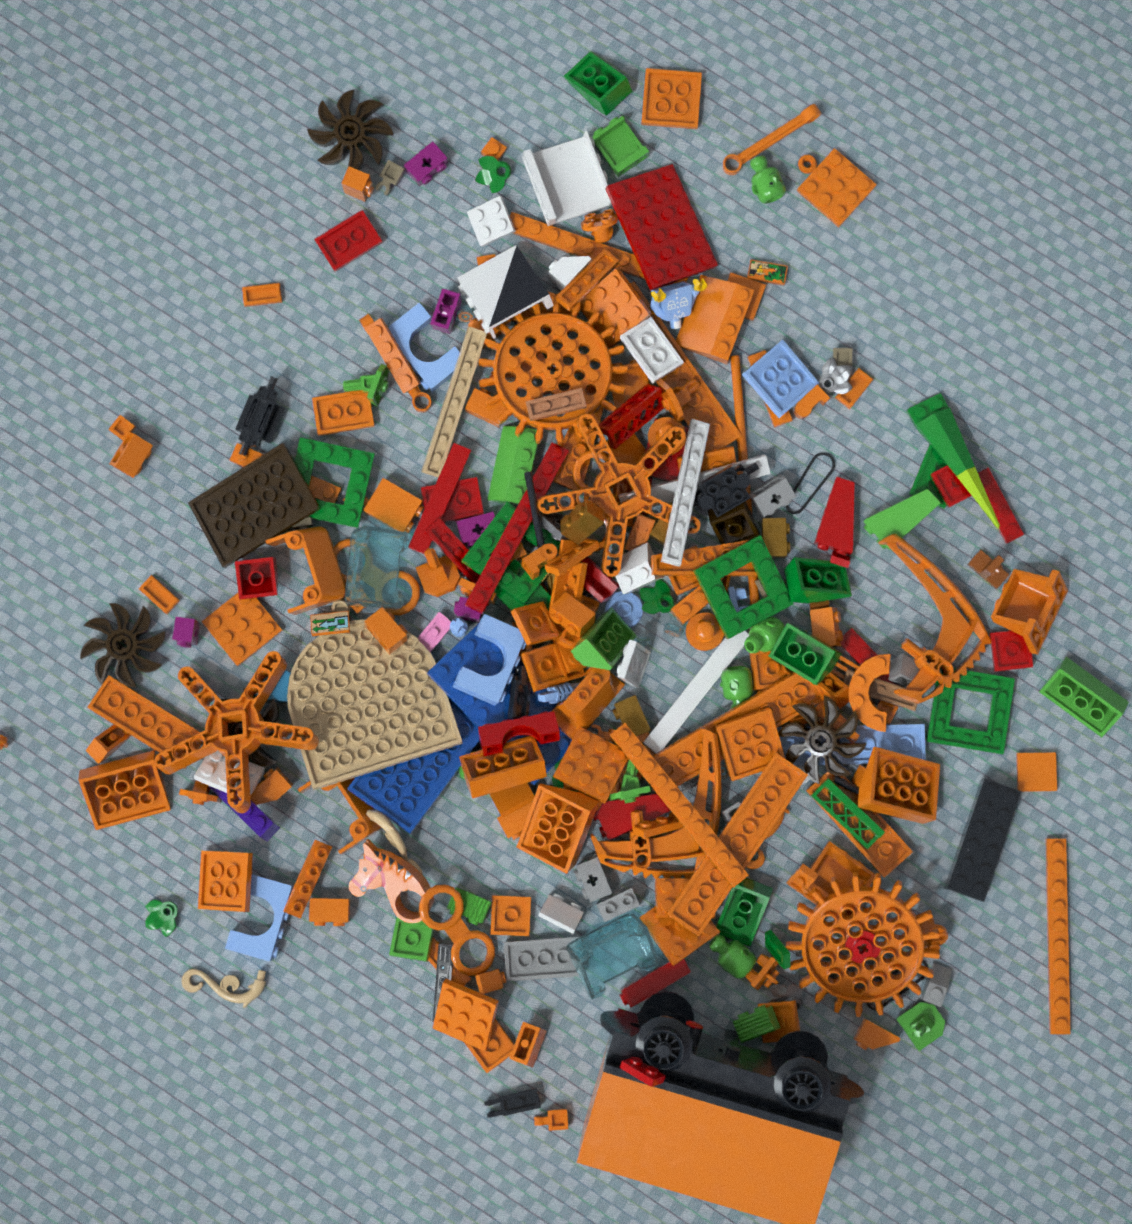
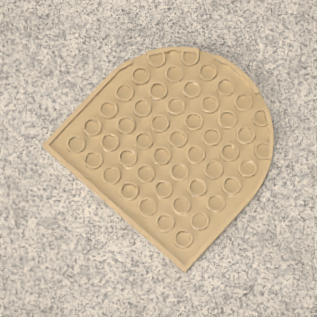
M364 619L349 621L350 632L318 636L300 653L289 677L287 701L293 726L310 728L319 739V744L315 749H300L313 790L462 744L448 696L426 674L436 662L429 650L410 632L406 634L408 641L389 655L365 627Z

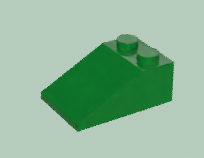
M592 52L585 55L563 76L575 90L605 116L632 92L627 77Z
M794 557L784 568L791 602L814 603L852 596L846 567L833 564L827 560Z
M516 559L507 568L519 577L525 572ZM541 585L525 605L498 587L494 592L497 598L510 611L518 607L543 601L549 612L551 596Z
M745 878L734 888L732 887L716 926L720 931L719 934L751 946L773 888L749 878Z

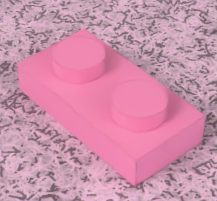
M438 612L418 637L419 641L430 653L450 630L451 621L440 612Z

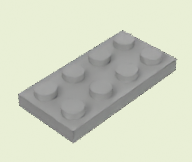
M581 936L504 942L506 981L584 976Z

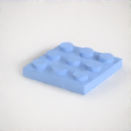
M783 339L742 374L778 418L783 416L819 384L817 379Z

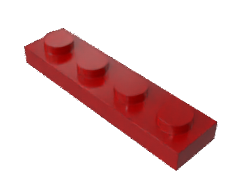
M986 468L978 472L1000 527L998 530L1005 543L1007 544L1023 536L1024 533L990 469Z
M437 518L424 532L470 582L476 584L480 574L462 563V559L469 550L440 518Z
M852 628L843 635L841 646L859 665L872 657L878 656ZM889 674L880 675L876 678L898 685L888 680Z

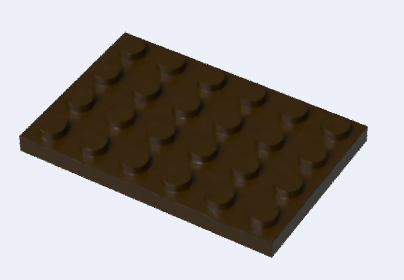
M284 443L188 502L222 568H227L235 563V561L265 544V540L278 536L321 509Z

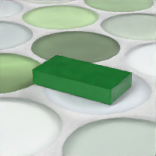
M772 930L765 931V947L784 970L790 968V952Z

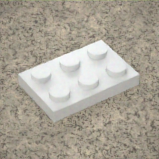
M652 317L620 336L621 341L652 384L684 363Z
M629 640V643L625 645L623 650V661L617 667V677L629 685L639 688L651 652L638 642Z
M218 751L206 756L196 771L194 779L227 793L225 756ZM238 762L234 768H237L240 765V762ZM249 762L250 796L264 774L265 769ZM241 780L236 783L235 787L240 785Z

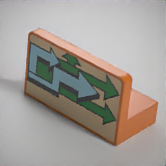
M349 611L310 615L312 636L350 632L349 621L351 619Z

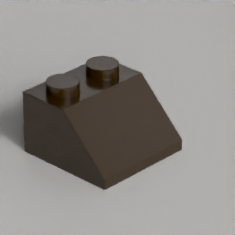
M746 501L719 517H716L712 508L708 510L709 523L721 545L751 540L760 535Z

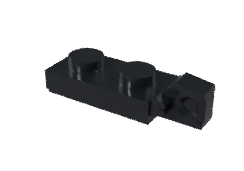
M524 666L515 667L511 680L508 719H518L529 715L531 682H529Z

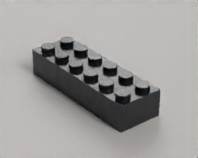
M985 778L980 780L944 889L980 902L985 901L1021 791Z

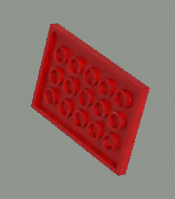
M673 164L606 186L605 190L650 291L718 266Z

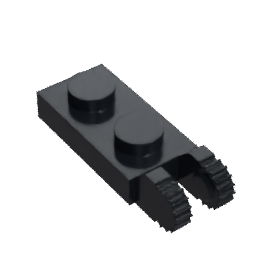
M537 1088L502 1095L499 1098L484 1101L485 1106L500 1103L501 1110L486 1113L487 1118L500 1115L507 1116L541 1108Z

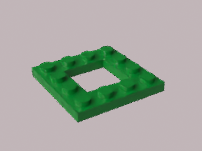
M300 437L295 463L308 486H310L315 461L351 468L344 505L316 499L321 509L308 517L359 529L375 453Z
M509 502L505 503L464 556L462 563L481 575L516 510L515 506ZM532 521L524 538L537 546ZM542 528L545 544L556 546L558 556L561 541L555 540L548 530ZM544 566L540 569L539 576L532 580L526 571L519 577L509 569H506L497 587L525 605L549 573L546 572Z
M761 535L693 570L726 639L734 637L794 604L790 600L789 592ZM751 562L767 596L736 612L720 578Z
M940 667V673L943 675V669ZM967 670V675H960L959 682L952 681L950 688L944 686L943 692L933 697L926 742L1003 755L1015 678ZM938 681L935 682V688L939 685ZM955 689L992 695L986 732L949 726Z

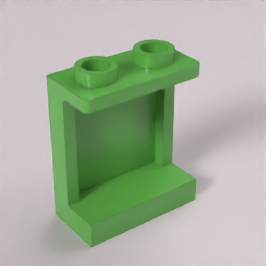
M624 116L620 118L615 117L609 122L607 127L604 129L601 127L593 133L594 136L592 138L596 148L618 178L649 157V150L646 146H642L625 122Z

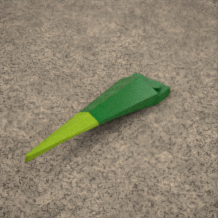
M939 393L907 409L906 412L915 428L957 476L995 527L999 529V522L953 413L942 394Z

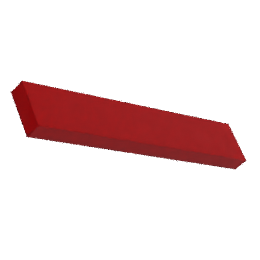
M453 443L410 541L409 549L424 554L430 547L433 540L424 530L437 518L442 520L471 454L470 449Z

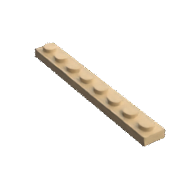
M469 326L467 328L421 470L422 473L439 478L446 462L487 335L484 331Z

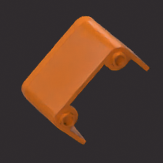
M320 526L300 529L265 540L266 544L274 547L286 543L292 550L304 548L315 584L306 587L303 591L305 604L288 609L289 614L298 615L341 600L346 596L347 588L327 529Z
M355 778L321 788L322 790L330 791L338 786L358 817L349 828L354 840L338 850L340 854L346 853L382 829V827L366 815L368 810L375 809L348 791L347 788ZM309 781L298 788V791L304 793L312 787L311 782Z

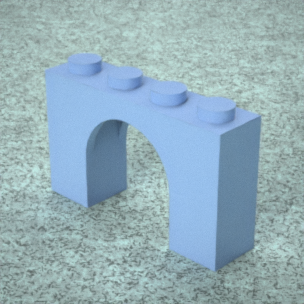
M419 302L388 328L413 371L421 378L420 383L423 388L433 392L452 377L460 352L456 347H453L441 358L433 362L421 361L412 354L410 345L413 337L431 323L432 320L431 316Z
M484 614L474 635L486 639L500 648L504 658L503 667L498 674L493 676H484L462 667L458 672L453 688L495 706L502 702L506 695L504 688L506 684H510L513 678L511 671L513 666L517 667L521 658L518 654L520 649L525 648L526 643L518 628Z
M252 874L250 895L261 897L270 903L274 911L273 924L262 935H251L233 929L230 930L225 949L266 961H272L273 958H276L279 951L277 942L278 939H282L285 928H282L284 920L287 921L289 914L283 912L294 886Z

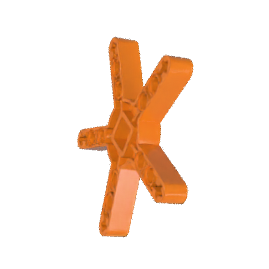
M582 414L577 418L576 424L601 472L596 477L593 487L541 496L537 501V507L539 511L545 514L571 510L578 504H581L579 496L581 493L586 492L589 495L588 500L603 509L604 513L608 515L601 568L607 576L614 577L618 575L621 569L628 519L644 511L669 524V514L671 513L672 505L651 496L648 477L684 441L685 432L680 427H670L634 465L618 463L595 418L590 414ZM584 417L585 419H590L591 422L588 423L590 429H593L594 427L596 429L595 431L589 432L587 435L585 432L589 431L586 426L581 425V423L584 422ZM679 431V439H673L670 443L664 440L665 438L670 440L673 437L672 432ZM594 434H597L600 438V442L597 445H592L590 442V437ZM660 444L666 445L667 451L665 454L660 455L657 448ZM603 451H606L609 455V459L606 462H601L599 459V455ZM647 458L653 460V466L649 469L644 466V461ZM626 478L635 495L617 504L609 486ZM563 496L569 497L570 503L568 506L564 507L560 504V499ZM556 497L558 508L555 509V505H549L547 510L541 507L545 499L547 502H555L553 498ZM658 502L661 505V510L658 513H653L652 505ZM692 515L690 522L693 520L695 526L694 528H689L688 533L694 534L700 529V521ZM619 524L621 526L619 534L612 533L613 525ZM612 543H616L618 551L612 554L609 552V546ZM608 555L613 558L617 557V560L613 559L612 562L616 568L612 569L611 572L606 568L611 564V559L607 558Z
M276 651L267 653L241 697L222 701L191 667L181 668L178 672L179 681L208 711L209 716L204 731L157 754L154 760L156 767L165 774H172L218 751L225 756L228 804L236 812L246 813L251 806L248 755L253 753L260 744L303 750H313L319 744L318 737L310 728L265 722L259 713L286 670V660ZM269 676L268 679L263 682V679ZM191 677L194 681L190 682L188 678ZM213 700H215L214 704L211 705V706H209L210 703H211ZM242 721L243 734L228 736V723ZM274 731V734L268 737L269 733ZM293 733L291 738L286 739L289 734ZM203 743V746L198 749V746ZM238 762H240V765L237 768H234L235 765ZM241 780L240 785L235 787L236 783Z

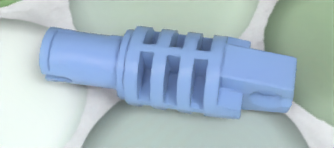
M456 618L451 621L450 630L454 636L462 637L467 633L468 626L463 619Z
M566 682L548 687L546 692L538 694L539 702H549V704L565 701L580 682L572 684Z

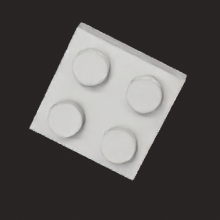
M501 196L467 211L481 247L516 232Z

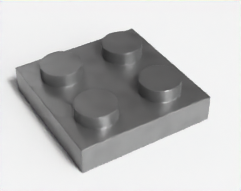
M539 512L543 529L548 530L557 541L568 539L561 534V520L564 517L561 512L549 514Z

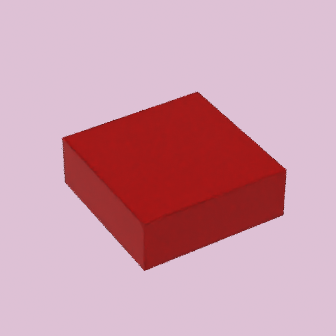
M832 551L830 556L831 563L846 568L849 567L851 556L846 555L845 557Z

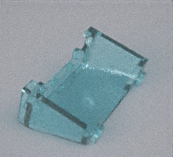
M362 526L353 530L350 539L347 569L346 605L373 608L383 607L386 609L401 608L404 603V595H402L401 591L397 590L400 553H403L405 549L407 550L409 546L407 532L371 526Z
M632 913L625 914L577 938L566 947L571 961L591 999L601 997L606 991L605 983L636 967L643 971H651L660 965L647 926Z

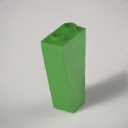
M926 489L863 521L866 524L864 529L870 535L874 533L879 538L877 543L892 534H897L903 538L941 502L929 489ZM879 544L883 549L887 547L890 550L887 545Z

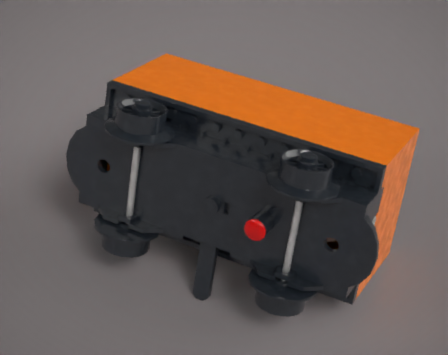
M666 991L649 997L638 1013L618 1008V1011H605L601 1014L600 1022L605 1030L610 1033L585 1117L576 1163L782 1224L816 1223L843 1137L842 1127L849 1105L860 1102L865 1093L862 1087L848 1079L847 1075L828 1069V1053L825 1044L818 1036L808 1031L797 1030L787 1033L779 1039L772 1052L745 1047L738 1044L737 1032L725 1029L723 1040L702 1033L703 1026L694 1021V1013L690 1003L683 996L675 992ZM631 1057H638L645 1064L657 1068L660 1073L664 1074V1082L650 1087L620 1068L621 1062Z

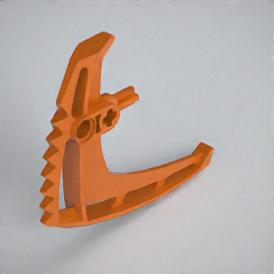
M892 534L880 540L878 544L887 545L905 563L927 590L943 618L941 631L933 650H927L925 647L920 648L908 638L901 644V648L914 657L915 665L920 670L905 689H896L894 694L907 701L919 704L941 694L944 686L950 688L952 681L959 682L960 675H967L966 668H974L973 661L980 660L979 653L986 652L985 645L991 644V641L975 608L955 583L916 548L897 534ZM924 570H926L943 587V589L946 592H943L936 585V583L924 572ZM950 598H952L954 602L958 605V607L962 610V612L968 618V622L961 615L958 609L954 606ZM974 631L980 640L968 658L954 671L952 663ZM940 667L943 669V675L940 673ZM936 681H938L939 685L932 692H930L928 695L922 698V695Z
M699 727V730L703 733L699 780L693 807L703 819L709 820V827L717 835L721 812V767L718 736L707 728ZM709 742L711 744L713 772L709 771ZM709 780L713 782L711 812L705 810ZM642 810L631 811L632 830H630L629 840L598 841L594 834L590 835L600 863L621 872L632 869L634 876L642 872L644 878L652 874L654 879L659 878L661 875L664 878H670L671 876L681 878L684 875L685 878L690 879L706 856L685 828L659 837L640 839L641 842L637 843L636 840H638L639 836L633 834V826L643 821ZM639 855H646L642 862H637V857ZM697 857L694 869L664 870L647 868L651 862ZM608 858L615 860L632 861V863L630 865L614 863L604 859Z

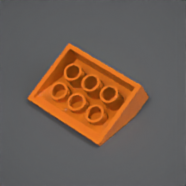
M700 275L699 282L703 278L707 288L699 292L691 309V314L684 317L676 342L680 348L727 365L755 290L736 283Z
M873 747L859 788L858 807L921 824L935 821L940 764Z
M155 750L79 771L78 781L96 830L171 810L162 772L154 763L156 757Z
M540 783L516 848L567 874L577 863L599 802L583 793Z

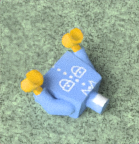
M703 278L700 282L698 279H694L693 286L682 281L651 290L653 297L650 308L657 317L670 321L671 329L681 328V318L691 314V309L697 295L707 288Z

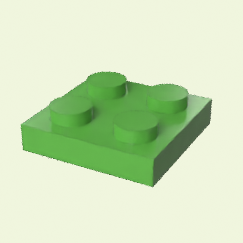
M396 917L389 956L428 962L434 929L429 928L423 921L407 923Z

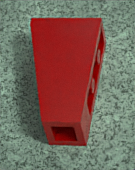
M840 477L834 479L814 541L818 549L824 551L831 549L836 551L835 554L845 557L852 554L855 482Z
M657 794L636 797L635 802L626 804L624 800L606 801L595 812L594 820H599L601 824L599 830L602 837H607L608 840H611L632 830L631 811L642 810L643 821H650L669 812L670 809Z
M684 959L675 966L668 961L621 988L622 993L619 996L625 1006L629 1004L630 1008L691 973V970Z

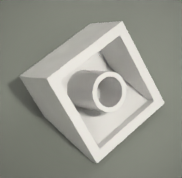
M589 256L561 257L559 261L554 260L549 266V281L562 291L591 263V258Z
M649 542L622 555L621 569L615 577L623 594L633 593L664 578V576L651 575V556L654 553Z
M556 893L553 896L548 895L538 916L574 933L584 913L580 911L582 907L573 902L570 905L563 902L564 898Z

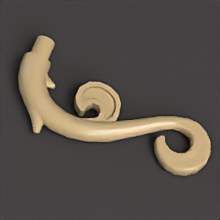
M368 810L366 815L386 831L385 836L394 847L398 848L401 858L408 861L423 874L421 868L414 860H408L404 841L391 821L378 810Z
M190 969L183 974L181 983L187 992L195 993L203 987V982L193 985L190 979L193 975H199L220 997L233 1003H243V1008H246L249 1003L262 993L266 983L264 981L266 971L258 970L257 979L248 986L251 989L243 994H234L228 991L229 985L232 986V991L237 990L240 986L239 978L235 975L225 976L221 980L220 985H218L203 971Z

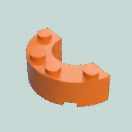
M881 654L866 660L857 668L849 685V701L853 712L856 710L858 719L863 724L881 732L887 731L888 712L880 710L873 704L870 698V688L878 676L890 673L891 654Z

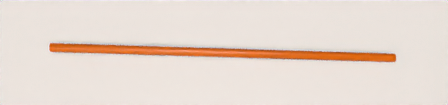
M733 355L730 356L735 423L736 428L742 435L737 439L738 460L743 461L748 459L741 366L740 356ZM749 485L745 488L748 494L751 492ZM751 499L746 500V503L748 504L752 513ZM748 576L750 604L759 600V589L754 582L758 579L757 576Z

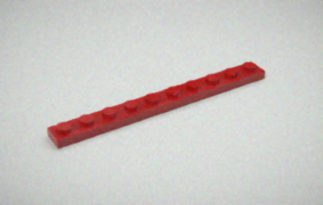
M553 442L533 476L537 501L541 496L548 493L569 453V450ZM527 489L465 603V606L481 614L484 613L533 521Z

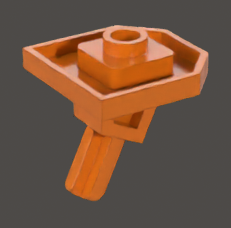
M659 379L656 382L662 390L664 400L661 402L663 407L678 422L684 420V413L681 407L691 400L690 395L698 389L699 382L696 379H691L683 387L672 389L666 382Z
M428 548L424 552L428 563L415 567L425 593L439 597L455 591L461 579L456 566L446 555L438 558L435 549Z
M197 780L195 781L193 791L184 789L179 791V795L189 796V799H193L192 803L204 805V802L209 801L221 803L222 800L218 796L209 795V785Z

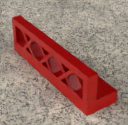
M646 384L598 424L602 434L608 436L611 448H618L664 409L661 402L664 400L661 388ZM658 399L659 405L653 409L654 402ZM646 409L644 417L640 419L642 411ZM633 420L632 427L627 430L629 422ZM620 430L619 438L615 440L614 434Z
M587 556L581 560V562L587 563L584 588L601 603L608 601L620 586Z

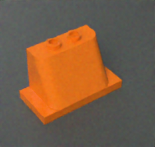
M1013 569L1008 582L1003 586L1000 598L995 602V609L991 615L993 622L1023 636L1030 652L1033 654H1039L1068 592L1060 571L1052 569L1049 577Z
M589 667L583 674L585 678L562 703L559 702L552 709L555 712L559 729L571 740L579 726L587 730L625 686L609 670Z
M829 841L810 867L802 864L786 883L817 905L819 902L813 897L812 888L816 887L826 898L835 893L831 886L832 877H836L841 889L853 887V872H858L860 886L870 887L876 874L867 869L863 863L852 858L845 850L840 849ZM846 909L842 913L850 915L853 912L850 909Z

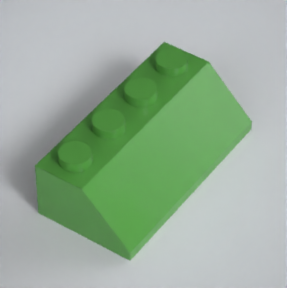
M503 426L487 500L502 504L509 502L513 506H518L527 489L524 473L533 471L538 447L535 440L537 430L524 428L523 433L517 437L515 436V426Z
M611 607L595 620V623L573 647L571 653L583 666L611 670L623 655L625 645L629 643V640L633 641L637 635Z
M1065 657L1056 667L1039 691L1101 738L1124 714L1129 703L1068 657Z

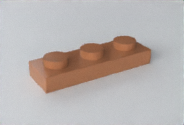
M582 388L526 401L530 421L587 407Z

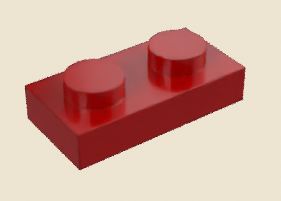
M631 1057L621 1062L620 1068L650 1087L664 1082V1074L660 1073L657 1068L645 1064L638 1057Z

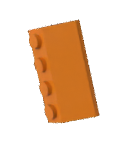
M531 736L507 742L503 753L483 756V752L480 750L459 756L472 799L547 777L544 758L535 738Z

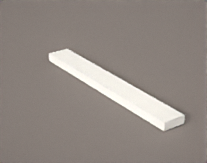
M691 419L661 558V562L678 567L682 563L710 427L709 423Z
M765 454L732 463L733 467L742 464L747 468L756 462L759 470L751 473L750 479L770 474ZM731 464L700 472L698 483ZM678 479L650 486L651 496L666 503L674 501ZM634 492L618 495L620 503L634 496ZM657 502V503H654V504L652 505V507L657 506V505H660V504H659L658 502Z
M746 631L730 639L725 637L642 744L655 754L663 750L720 677L722 671L728 667L742 649L746 638L749 637Z

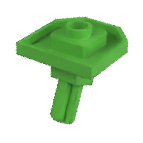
M381 364L375 375L360 376V379L343 381V389L345 392L362 390L368 394L367 398L370 403L378 407L383 392L386 393L389 386L387 381L389 369L386 365Z
M628 760L626 773L622 777L620 791L610 794L609 801L624 800L625 804L636 801V797L651 792L649 786L640 788L637 777L638 770L630 760Z
M919 1002L896 1018L918 1051L943 1035L945 1020L933 1004Z

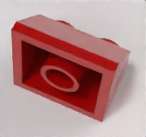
M276 557L235 561L239 600L278 595Z

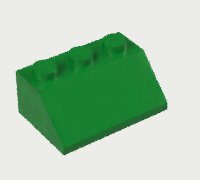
M787 623L771 650L769 657L814 685H818L833 670L842 653L798 626Z

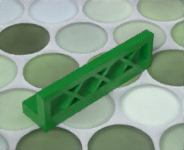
M826 779L811 795L818 804L866 849H869L885 833L830 779ZM825 788L830 793V801H822L817 797V794ZM833 803H841L844 806V815H836L833 812ZM855 816L858 819V828H850L847 825V817ZM853 830H858L859 835L855 833ZM861 830H869L875 836L866 843L861 838Z

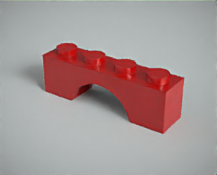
M545 711L538 715H526L518 719H507L499 723H488L478 727L483 756L503 753L507 741L518 735H529L540 744L560 741V731L554 711Z

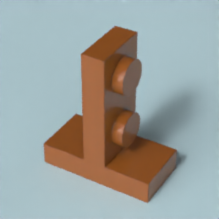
M979 550L967 564L995 590L1009 576L1002 569L1001 563L1004 559L1000 555L991 559L982 550Z

